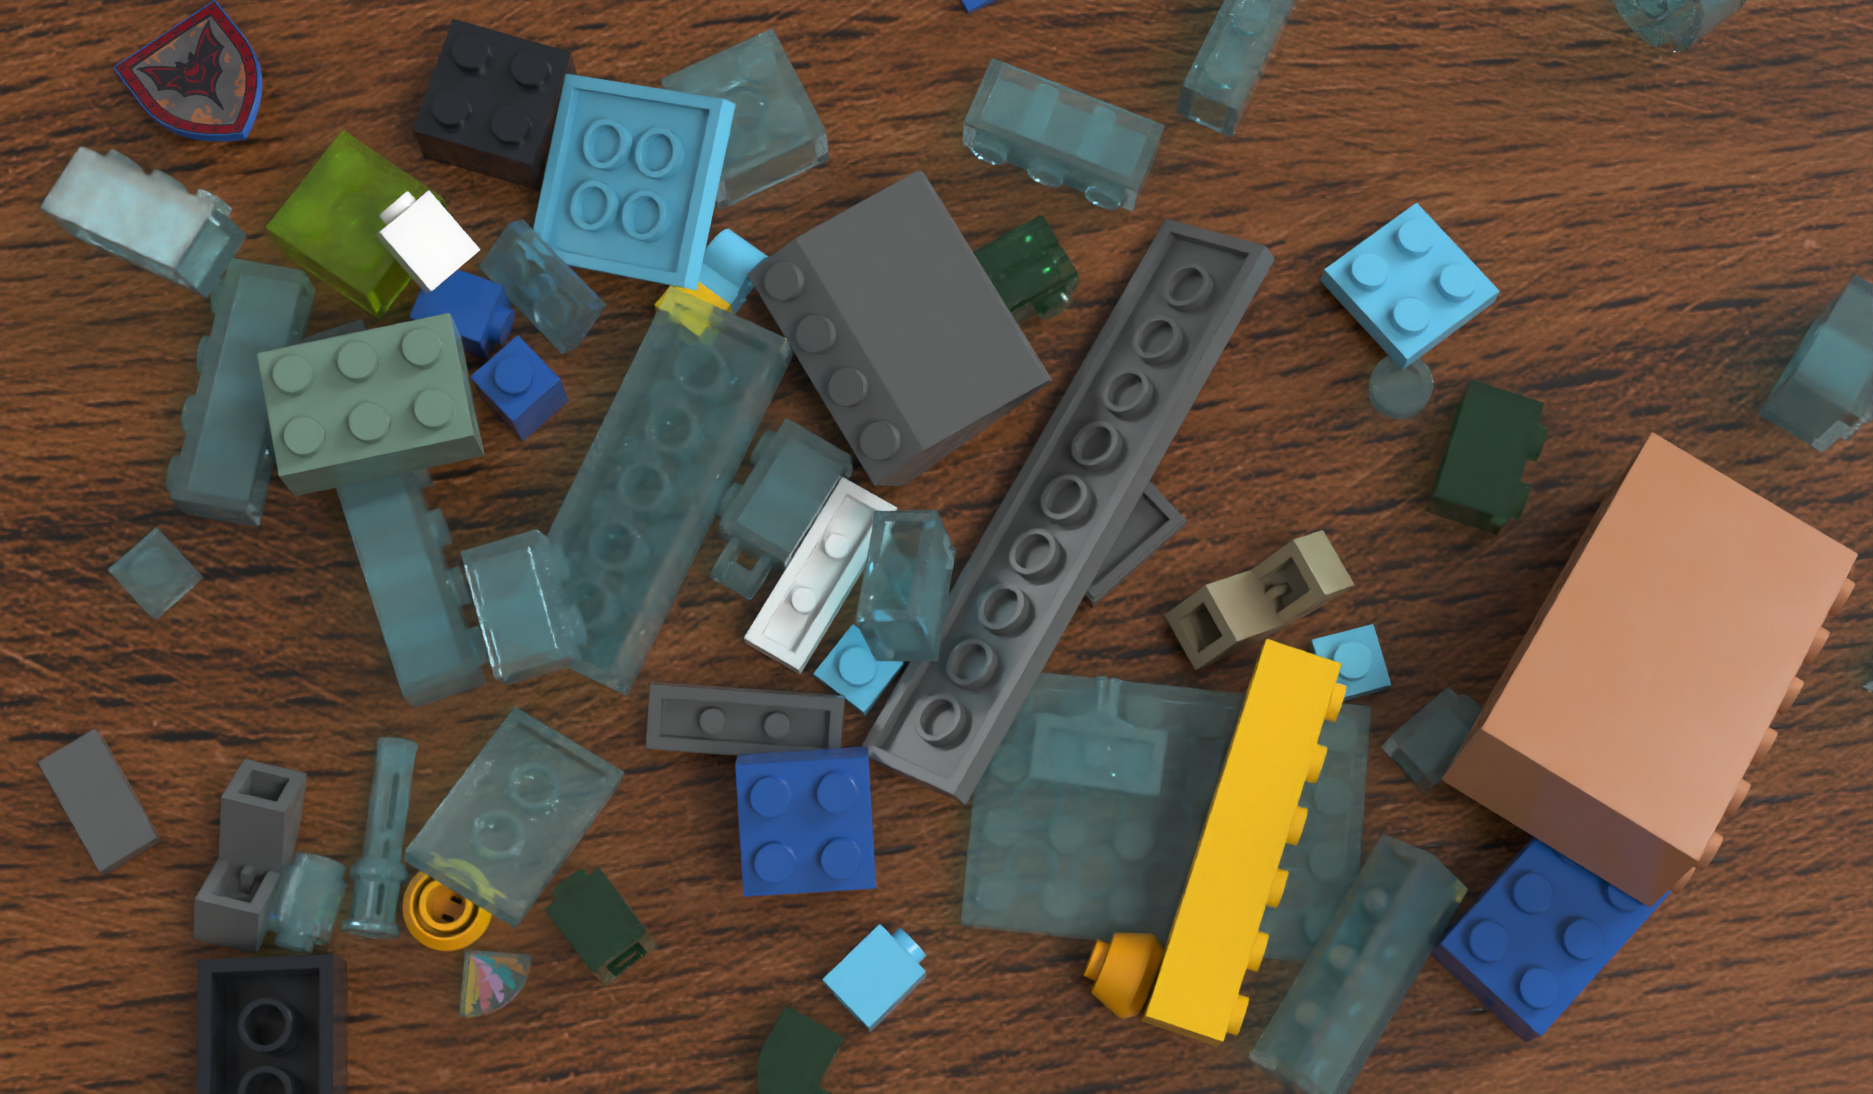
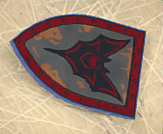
M213 0L113 67L147 114L160 126L179 136L202 141L245 140L259 110L262 96V73L257 55L245 36L216 0Z

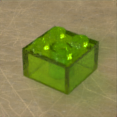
M342 130L266 226V229L283 254L380 320L411 280V276L375 236L387 226L379 215L407 191L415 200L419 199L427 191H430L449 214L450 212L443 197Z

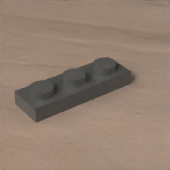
M652 682L649 690L646 749L738 756V754L842 748L845 696Z

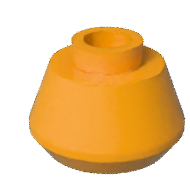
M441 861L422 869L410 881L403 898V917L410 933L423 945L439 951H455L474 943L487 929L493 914V895L486 879L473 867L458 861ZM451 899H460L462 904L453 902ZM448 915L454 918V921L448 922L443 916Z
M1114 932L1109 943L1097 939L1083 974L1084 977L1094 980L1091 993L1120 1019L1138 1016L1153 986L1164 948L1156 935L1152 933Z

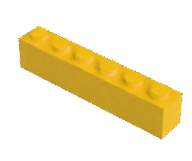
M1269 639L1265 640L1255 663L1167 938L1160 966L1142 1016V1022L1215 1047L1223 1043L1226 1033L1238 1035L1249 1002V997L1239 994L1246 969L1254 972L1258 971L1269 938V934L1258 931L1265 907L1269 906L1277 909L1289 871L1278 868L1286 843L1297 846L1307 818L1308 809L1298 806L1305 781L1312 784L1317 783L1328 747L1317 744L1324 720L1336 722L1346 693L1347 686L1336 683L1342 663Z

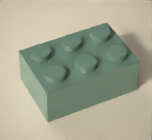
M450 313L257 353L278 474L294 496L485 456L462 338Z

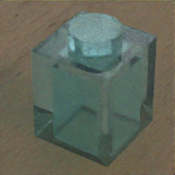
M1448 686L1394 732L1381 747L1419 791L1425 795L1443 778L1482 709L1466 694L1457 696Z

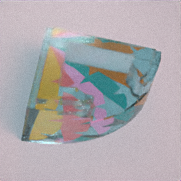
M465 950L459 1017L476 1018L496 1012L511 1002L525 985L534 957L531 954Z

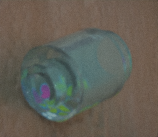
M296 852L292 866L287 865L284 867L265 925L267 929L277 933L274 944L304 954H312L315 945H329L348 884L343 881L347 868L345 865L323 856Z

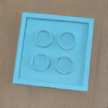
M565 73L527 257L697 291L736 104L721 98Z

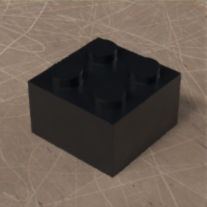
M452 19L412 130L424 158L541 191L565 73L577 75L571 52Z

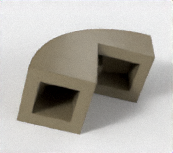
M1321 530L1293 539L1252 570L1205 585L1166 613L1165 617L1196 671L1227 658L1284 629L1354 586V583L1326 534Z

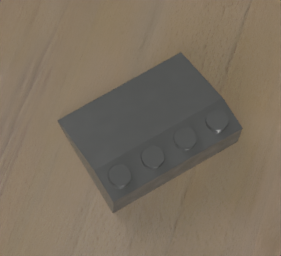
M918 170L794 238L747 274L874 486H906L1053 381L923 171Z

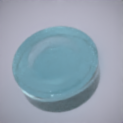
M1386 356L1375 366L1368 382L1369 398L1374 407L1387 417L1394 419L1413 417L1424 409L1432 395L1434 387L1433 376L1428 366L1419 358L1402 370L1390 356Z

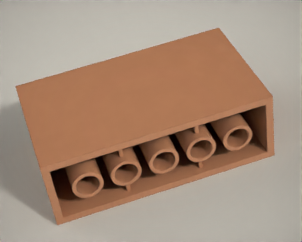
M1651 432L1607 491L1441 780L1649 908L1668 890L1679 894L1690 880L1695 869L1702 872L1712 861L1721 846L1723 836L1715 832V829L1723 815L1731 818L1745 799L1751 784L1742 778L1750 763L1758 766L1772 747L1778 732L1769 726L1776 713L1784 715L1799 695L1804 681L1797 678L1796 674L1802 663L1810 665L1826 643L1830 631L1821 626L1828 613L1835 616L1849 598L1855 582L1846 577L1858 554Z

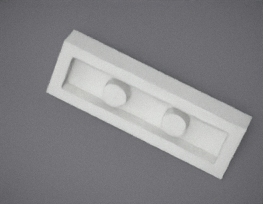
M842 477L745 635V643L800 675L897 516V507Z

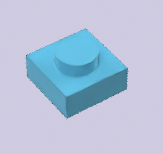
M852 624L813 675L815 680L835 695H844L845 702L865 717L903 669L904 662Z
M1373 624L1312 639L1309 643L1311 654L1342 663L1336 683L1347 686L1343 701L1385 691L1391 686Z

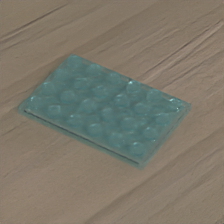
M1040 673L974 790L960 926L1090 940L1099 939L1101 941H1110L1114 932L1152 933L1156 935L1162 946L1165 947L1246 694ZM1342 703L1336 722L1333 723L1327 720L1323 722L1317 744L1328 747L1324 764L1316 784L1305 781L1298 802V806L1308 809L1305 825L1297 846L1285 844L1278 868L1289 871L1285 889L1277 909L1269 906L1265 907L1258 930L1269 934L1263 958L1351 966L1353 964L1371 706Z

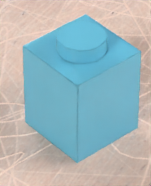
M879 924L822 980L824 986L870 1033L926 978V971L919 965L926 957V954L901 928H898L890 935Z

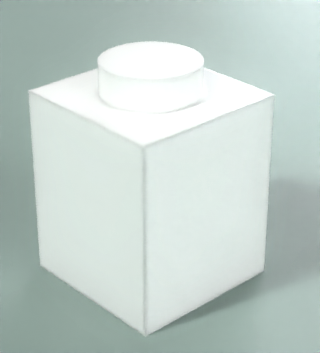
M407 191L379 215L387 226L375 236L425 294L432 292L480 251L478 246L430 191H427L417 200Z

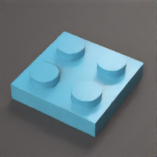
M1415 203L1325 268L1320 280L1402 370L1493 304L1500 292L1418 203Z

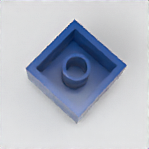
M868 747L738 754L735 771L743 897L876 889Z

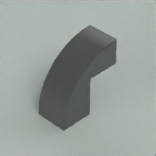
M248 759L243 760L221 797L219 858L195 898L193 939L257 954L275 915L291 866L302 818L307 773Z

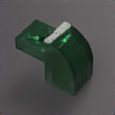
M786 1005L759 1056L757 1068L759 1093L831 1094L821 1088L845 1046V1039Z

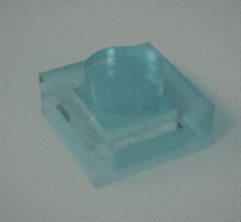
M157 527L108 569L154 620L159 618L204 578Z

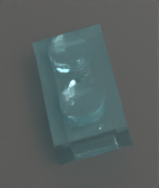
M523 219L507 224L479 266L481 271L492 282L504 286L509 300L561 354L577 349L607 306Z

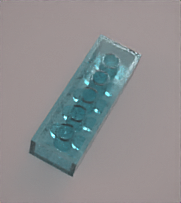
M670 285L498 635L628 697L794 355L785 337Z

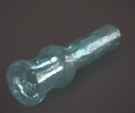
M391 737L377 739V754L368 805L362 858L355 859L354 865L350 867L349 877L355 880L350 918L343 920L341 932L371 939H400L401 927L395 924L400 886L407 884L409 872L406 871V865L400 862L409 810L415 755L419 745L414 741Z

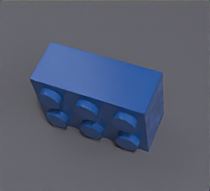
M1533 836L1428 950V953L1526 1043L1541 1037L1672 891L1668 890L1649 908Z

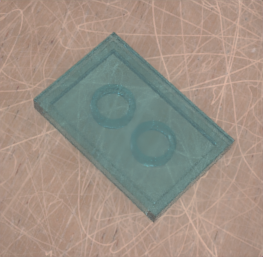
M514 707L405 850L404 861L516 929L622 783L624 771L517 707Z

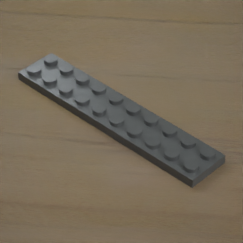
M1165 219L861 747H868L870 763L964 805L967 804L1272 266L1275 258L1265 245Z

